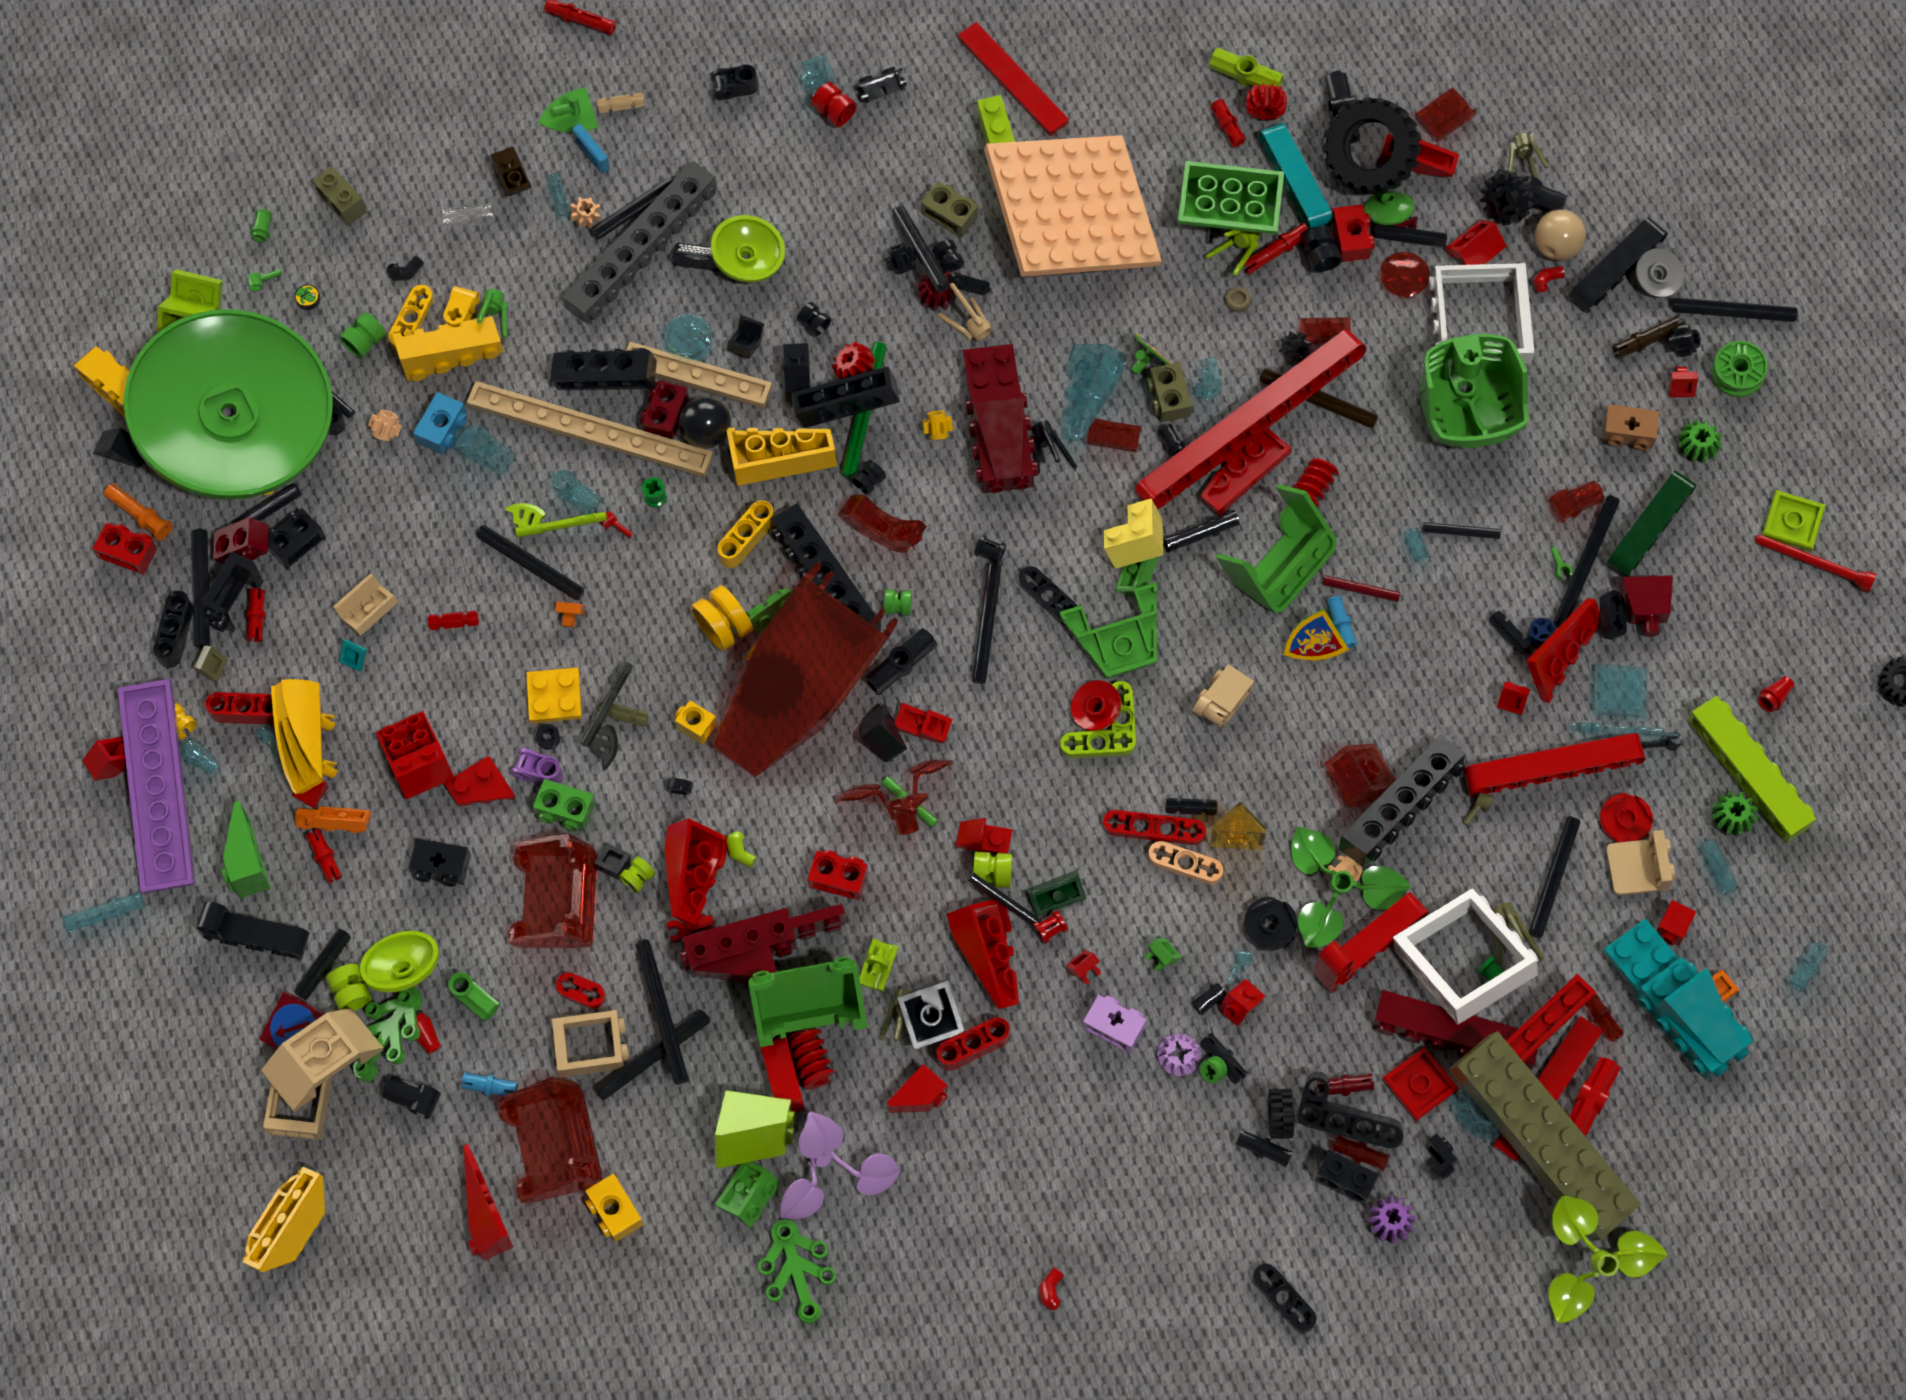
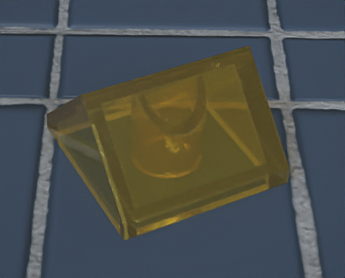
M1239 802L1213 824L1209 847L1263 850L1266 827Z

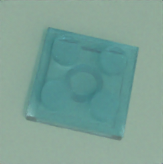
M1595 663L1593 715L1646 719L1648 667Z

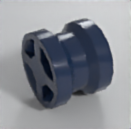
M1537 618L1532 621L1527 633V639L1532 643L1533 647L1539 648L1555 632L1554 623L1547 618Z

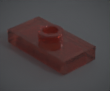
M1350 317L1300 318V332L1305 334V340L1312 344H1325L1344 330L1351 331Z
M1091 418L1087 444L1137 453L1141 426Z

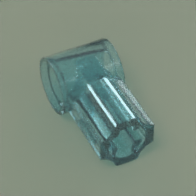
M560 470L554 474L552 483L557 498L566 500L584 514H591L598 508L602 501L601 496L576 480L572 472ZM564 482L570 484L567 488L559 487Z

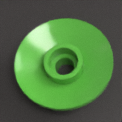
M1399 191L1377 193L1371 196L1364 206V212L1369 214L1370 221L1380 225H1395L1404 222L1414 211V202L1411 197Z

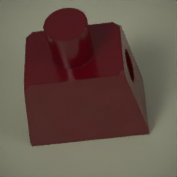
M1672 575L1623 577L1620 583L1619 590L1625 601L1630 624H1643L1644 636L1646 637L1659 635V623H1667L1670 616Z

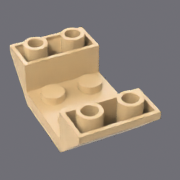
M352 1008L324 1014L282 1043L261 1069V1072L290 1109L295 1112L316 1097L315 1088L356 1059L362 1065L384 1049Z

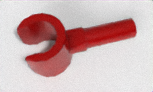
M606 512L607 520L601 521L600 524L606 530L613 525L630 539L633 533L621 525L612 512Z

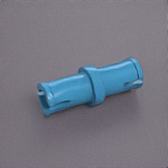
M1334 596L1327 599L1326 604L1330 611L1332 622L1348 648L1355 647L1358 643L1350 625L1352 619L1350 616H1347L1342 596Z
M464 1072L462 1077L463 1083H461V1089L483 1092L485 1096L489 1097L493 1094L515 1099L516 1088H518V1082L496 1079L495 1075L490 1074L486 1077Z

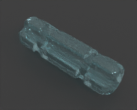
M558 173L549 174L547 181L558 216L561 219L568 218L572 213L560 175Z

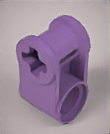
M519 749L518 754L520 756L516 766L511 768L510 771L513 777L542 785L544 779L561 784L564 775L559 762L555 758L539 754L530 749ZM550 769L556 770L553 775H544Z

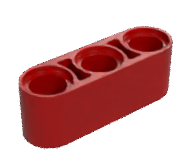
M216 692L209 695L205 701V707L215 722L274 725L273 712L266 713L268 708L273 707L272 694ZM218 705H225L222 710L214 711ZM244 706H251L248 711L240 712Z
M995 1017L944 1041L937 1048L938 1065L945 1071H952L1003 1047L1009 1040V1023L1003 1018ZM994 1028H1001L1005 1034L1002 1037H994L990 1032ZM969 1040H977L981 1045L977 1049H970L966 1046V1043ZM950 1051L955 1053L956 1058L952 1061H946L942 1058V1055Z
M779 1037L773 1039V1045L761 1047L773 1097L791 1100L790 1111L795 1113L805 1111L787 1038Z

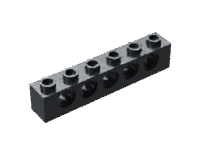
M798 503L772 517L771 534L777 542H783L786 547L784 552L791 562L796 561L800 567L798 572L805 582L810 581L813 586L811 590L815 598L819 602L823 600L827 608H825V611L831 621L837 620L841 626L839 631L846 642L851 640L853 645L857 646L880 632V620ZM794 534L802 535L800 539L790 538ZM807 554L816 555V557L813 559L804 558V556ZM822 573H827L830 575L826 579L818 578V576ZM835 593H841L844 595L840 599H834L831 597ZM848 613H855L858 615L854 619H848L845 617Z
M1440 735L1341 835L1339 850L1355 860L1363 868L1370 861L1375 862L1382 854L1383 848L1387 844L1392 845L1396 841L1399 831L1403 827L1408 828L1414 822L1416 814L1420 810L1425 811L1437 793L1442 794L1445 791L1449 780L1453 776L1457 778L1463 772L1466 753ZM1400 801H1406V802H1408L1409 804H1404V803H1402V802H1400ZM1384 818H1390L1392 821L1385 820ZM1367 835H1373L1375 838L1368 837Z

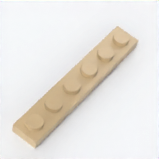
M629 342L626 350L631 351L636 348L650 350L657 360L655 374L657 378L764 409L773 388L772 382L637 343Z

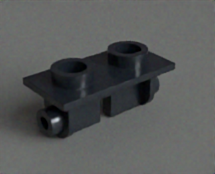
M890 67L881 71L882 75L876 78L869 75L859 79L860 84H857L854 89H861V92L858 93L860 101L869 103L883 97L880 90L882 87H884L887 95L903 90V87L907 86L905 78H900L899 76L903 68L896 70L895 67Z

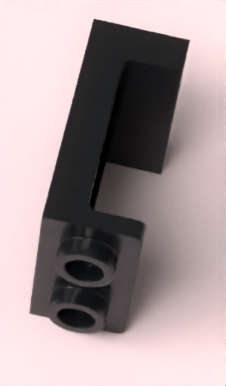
M231 552L200 604L205 611V616L208 617L210 625L220 632L228 630L233 633L236 628L228 612L244 585L260 589L264 581L254 561Z

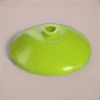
M738 215L723 221L715 229L710 244L711 255L716 266L725 275L741 282L753 283L770 278L780 269L785 256L784 241L778 230L766 220L751 215ZM746 255L749 259H745L742 256Z
M403 931L389 935L375 943L365 953L360 964L361 977L369 988L379 992L394 993L411 989L423 982L433 972L439 961V948L436 941L430 935L423 932Z

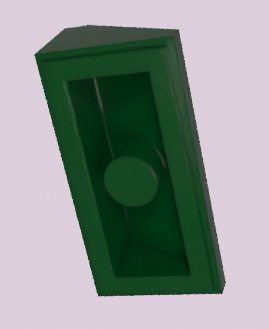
M1075 871L1025 889L1037 917L1086 899L1079 875Z

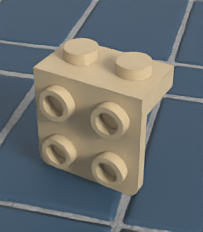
M1663 830L1652 831L1648 840L1611 843L1607 846L1606 854L1613 892L1616 895L1668 890L1673 879H1675V867L1673 863H1669L1670 841L1668 838H1665Z

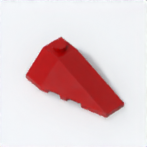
M689 818L668 826L664 851L671 915L673 918L694 926L707 901L706 895L709 888L713 887L716 882V873L725 863L727 836Z
M993 899L971 904L946 914L954 940L997 1008L1003 1009L1019 1004L1016 972L1009 967L1010 956H1014V948L1012 946L1007 947L1006 932H1012L1006 907Z
M469 1144L463 1146L468 1220L469 1231L473 1238L468 1243L474 1256L480 1254L482 1260L485 1261L514 1246Z

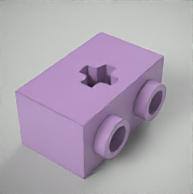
M1098 994L1083 1021L1082 1029L1131 1054L1146 1026V1019L1143 1018L1144 1016L1141 1012L1133 1008L1127 1010L1120 1006V1003L1113 997H1103ZM1116 1018L1120 1019V1023H1117L1115 1026L1111 1025V1021H1114Z

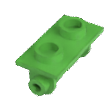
M778 589L776 593L765 600L767 604L765 607L760 603L752 610L746 612L756 635L769 629L775 622L798 607L790 589Z

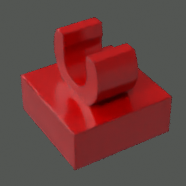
M1676 367V372H1671L1668 388L1669 397H1695L1698 383L1697 372H1688L1687 367Z
M1504 682L1497 708L1522 715L1530 689L1526 688V686L1521 687L1512 684L1513 682Z
M1084 950L1064 966L1070 975L1078 977L1082 983L1087 985L1090 983L1086 977L1089 970H1092L1096 976L1101 974L1100 969L1095 966L1100 962L1095 953Z

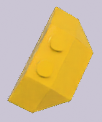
M302 1167L297 1175L291 1177L278 1188L248 1235L245 1248L246 1255L242 1261L244 1264L260 1272H265L296 1260L325 1214L324 1183L321 1174Z

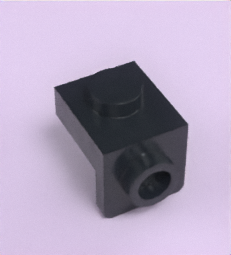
M741 316L738 330L729 340L727 351L750 359L761 344L764 323Z
M1436 1133L1428 1139L1425 1145L1440 1163V1166L1430 1176L1433 1181L1439 1177L1444 1180L1455 1171L1453 1166L1458 1160L1452 1152L1453 1147L1444 1137L1441 1139Z

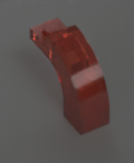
M865 494L851 495L838 514L858 533L887 549L900 553H907L910 547L918 544L922 539V533L927 527L921 520H902L889 515L874 504Z

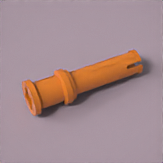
M112 483V485H108L104 490V497L137 520L138 526L141 529H147L154 534V538L157 541H162L172 531L173 524L171 521L162 519L157 515L155 509L146 508L116 484Z

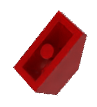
M123 737L97 740L83 758V763L95 781L114 778L127 770Z
M923 1064L886 1103L887 1110L890 1113L930 1111L934 1106L939 1108L948 1098L946 1094L948 1092V1085Z

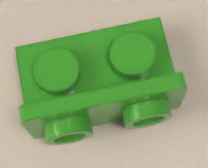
M753 1162L743 1163L715 1205L719 1210L740 1219L745 1226L751 1228L760 1217L769 1199L775 1194L780 1182L769 1170Z

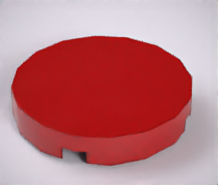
M1620 793L1612 796L1604 803L1600 811L1599 823L1602 831L1610 840L1616 843L1641 841L1648 836L1652 828L1653 814L1650 806L1642 798L1629 795V793Z

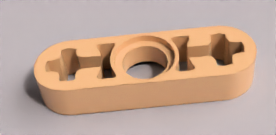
M1163 841L1155 842L1149 848L1148 858L1155 867L1209 885L1218 883L1222 878L1223 866L1214 858ZM1160 849L1165 850L1164 854L1172 857L1173 852L1177 853L1174 858V864H1169L1171 858L1162 857L1161 860L1156 859L1157 854L1153 852H1159ZM1188 857L1193 861V866L1187 870L1182 869L1178 865L1179 859ZM1198 861L1202 862L1201 868L1209 869L1210 866H1214L1215 872L1218 874H1213L1212 877H1208L1207 871L1203 869H1199V874L1195 873Z

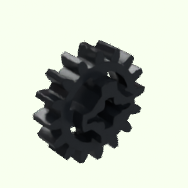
M1504 170L1501 174L1496 172L1484 182L1486 186L1480 190L1484 194L1480 202L1486 203L1483 211L1489 210L1491 212L1489 215L1490 219L1496 216L1498 224L1505 220L1506 224L1510 225L1513 222L1519 223L1529 215V210L1534 206L1529 200L1534 197V194L1528 193L1532 186L1531 184L1524 185V176L1517 179V172L1514 171L1509 176L1507 170ZM1510 209H1511V210L1519 209L1518 211L1510 212Z

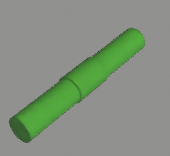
M889 776L883 780L882 785L928 826L933 828L939 820Z

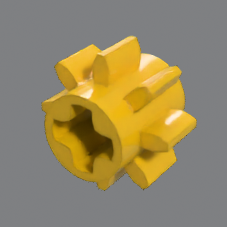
M931 411L927 413V419H922L924 434H929V439L931 440L945 439L948 437V431H953L952 417H946V411Z

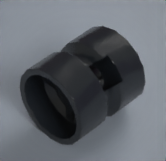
M1319 226L1307 231L1302 236L1301 240L1305 252L1309 254L1308 260L1312 271L1316 273L1325 272L1338 267L1342 263V255L1339 247L1336 245V239L1331 227Z

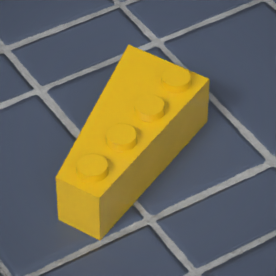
M728 428L726 431L737 486L837 467L830 429L784 431L783 428H773V431H758V428H747V431H736L735 428Z

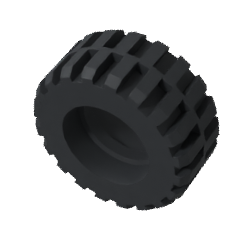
M1366 97L1363 100L1349 102L1350 105L1347 107H1341L1337 111L1339 114L1336 117H1332L1329 121L1331 125L1329 130H1325L1324 133L1326 144L1323 145V152L1327 156L1324 160L1327 167L1331 168L1333 177L1338 179L1345 187L1366 194H1382L1390 189H1396L1401 186L1400 183L1402 181H1407L1411 177L1410 172L1413 168L1416 169L1419 163L1416 161L1418 154L1421 155L1422 147L1419 146L1421 135L1420 132H1417L1415 120L1398 104L1381 98ZM1366 123H1381L1393 135V153L1388 162L1378 169H1364L1360 167L1351 155L1352 138L1355 132Z

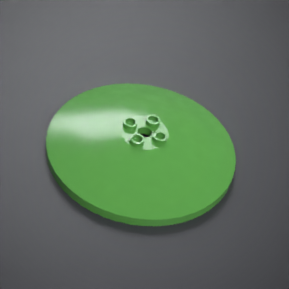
M222 309L200 312L175 321L162 329L149 340L137 355L130 368L124 390V411L128 432L134 446L144 461L159 476L176 487L192 494L214 499L234 500L256 497L277 490L296 479L311 465L320 453L327 439L332 420L333 399L331 385L324 365L312 347L299 334L279 321L243 310ZM225 408H233L236 414L232 417H226L222 414V411Z

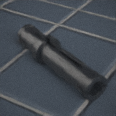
M1231 510L1214 518L1213 516L1208 517L1207 521L1163 537L1164 545L1168 553L1206 537L1212 535L1213 537L1219 536L1220 532L1240 525L1238 515L1235 510Z

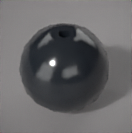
M702 396L694 398L684 406L680 412L679 429L683 438L692 446L703 449L713 448L726 439V431L731 427V416L729 410L722 402L712 397Z

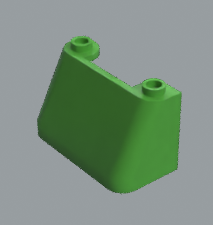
M839 957L834 962L773 973L760 971L754 973L753 977L748 981L760 1047L773 1045V1038L779 1034L781 1038H786L787 1032L839 1023L840 1028L845 1027V1022L854 1025V1030L868 1028L857 962L850 960V957Z

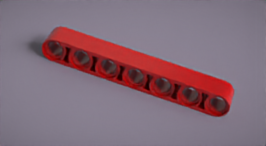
M1632 733L1477 763L1464 768L1463 774L1469 796L1475 797L1477 793L1501 792L1503 788L1511 790L1526 787L1529 783L1536 785L1552 782L1554 778L1562 780L1577 777L1580 773L1588 775L1603 772L1605 768L1613 770L1629 767L1631 763L1639 765L1645 762L1646 757L1639 734Z

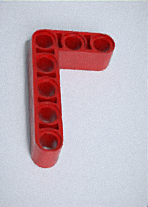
M1412 892L1407 893L1342 947L1337 941H1333L1326 946L1317 957L1313 974L1330 993H1334L1336 991L1334 988L1339 984L1344 985L1356 975L1355 971L1360 967L1363 969L1376 958L1375 955L1380 951L1383 953L1393 945V937L1415 924L1420 918L1421 920L1425 918L1429 911Z

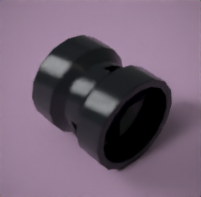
M951 239L941 241L932 249L935 259L940 262L939 267H941L943 273L949 270L952 273L964 265V260L961 254L956 252L957 246Z
M814 302L806 304L796 318L802 326H807L809 332L815 337L822 334L817 330L819 326L826 330L832 321L830 316L819 311V307Z
M869 459L863 465V469L860 472L857 471L851 476V481L858 489L864 485L865 489L862 492L865 495H869L874 490V486L886 478V474L876 462Z

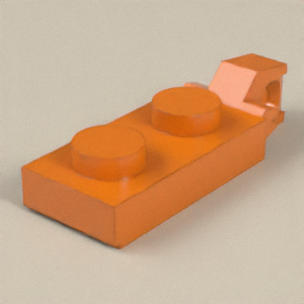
M319 806L317 810L298 808L295 812V826L307 830L310 828H322L325 831L338 829L359 833L362 831L366 832L371 822V811L363 809Z

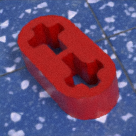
M564 973L557 979L556 987L561 997L590 1009H597L604 1004L606 999L605 991L598 983L573 973ZM573 980V985L579 988V990L569 989L568 992H565L562 984ZM594 990H597L600 998H594L592 1002L589 1001L588 995L583 993L584 991L593 993Z

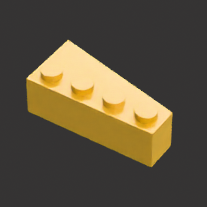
M493 316L484 317L480 324L477 322V319L460 322L459 327L444 324L439 325L435 331L425 333L422 328L413 330V335L402 336L401 332L392 334L407 382L411 380L421 381L426 376L434 373L444 374L449 372L451 368L460 365L463 367L470 366L476 360L483 358L493 359L499 353L504 352Z
M95 346L74 367L79 377L125 418L124 390L129 370L125 366L119 365L110 352L107 350L103 352Z

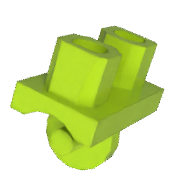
M872 939L859 977L861 986L884 993L899 946Z

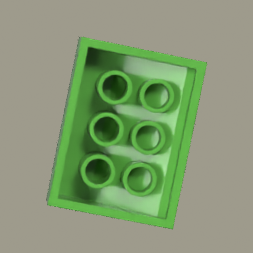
M1185 161L1178 224L1277 235L1284 172Z

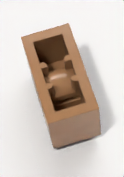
M1608 404L1604 416L1602 442H1608L1609 445L1614 447L1629 445L1637 450L1653 449L1657 439L1659 411Z

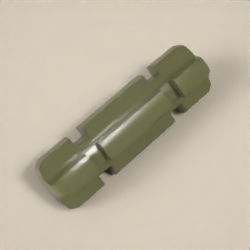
M604 700L600 701L597 712L600 709ZM614 704L609 709L606 717L609 715L611 719L630 724L635 722V725L644 727L647 724L649 715L642 710L636 712L634 708Z

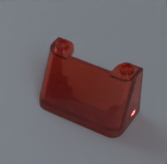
M570 833L515 842L513 861L515 866L524 872L526 876L523 921L512 923L508 933L510 945L517 948H586L592 945L597 869H594L597 854L593 846Z
M552 1076L498 1099L500 1117L503 1122L516 1127L526 1171V1176L518 1180L516 1187L521 1203L532 1204L587 1190L602 1181V1171L585 1096L581 1087L576 1082Z

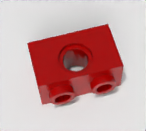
M1363 204L1333 208L1332 225L1336 245L1339 247L1342 255V262L1369 259L1375 244L1373 235H1369L1368 232L1370 217L1368 213H1364ZM1349 232H1356L1358 235H1352Z

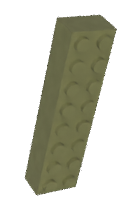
M1498 1031L1484 1038L1449 1069L1557 1201L1566 1195L1583 1199L1595 1208L1598 1214V1225L1593 1233L1586 1235L1592 1242L1602 1240L1641 1205Z

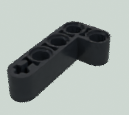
M210 901L204 902L196 926L200 935L208 941H212V939L220 940L219 943L236 947L238 944L244 945L246 949L260 952L268 950L271 951V954L298 960L303 958L310 935L309 931L300 927L230 913L225 906Z
M1313 1072L1307 1077L1298 1110V1119L1302 1125L1385 1148L1393 1149L1402 1143L1404 1128L1398 1120L1328 1102L1327 1098L1330 1089L1328 1076L1322 1072ZM1313 1081H1320L1324 1084L1325 1089L1321 1092H1315L1310 1088V1084ZM1307 1107H1313L1318 1111V1115L1314 1118H1308L1304 1115L1303 1110ZM1334 1114H1340L1345 1118V1122L1341 1125H1335L1331 1122L1330 1117ZM1361 1121H1367L1371 1124L1372 1128L1367 1132H1362L1357 1128V1124ZM1377 1124L1380 1125L1379 1136L1375 1135ZM1390 1129H1395L1393 1137L1388 1138L1387 1132Z

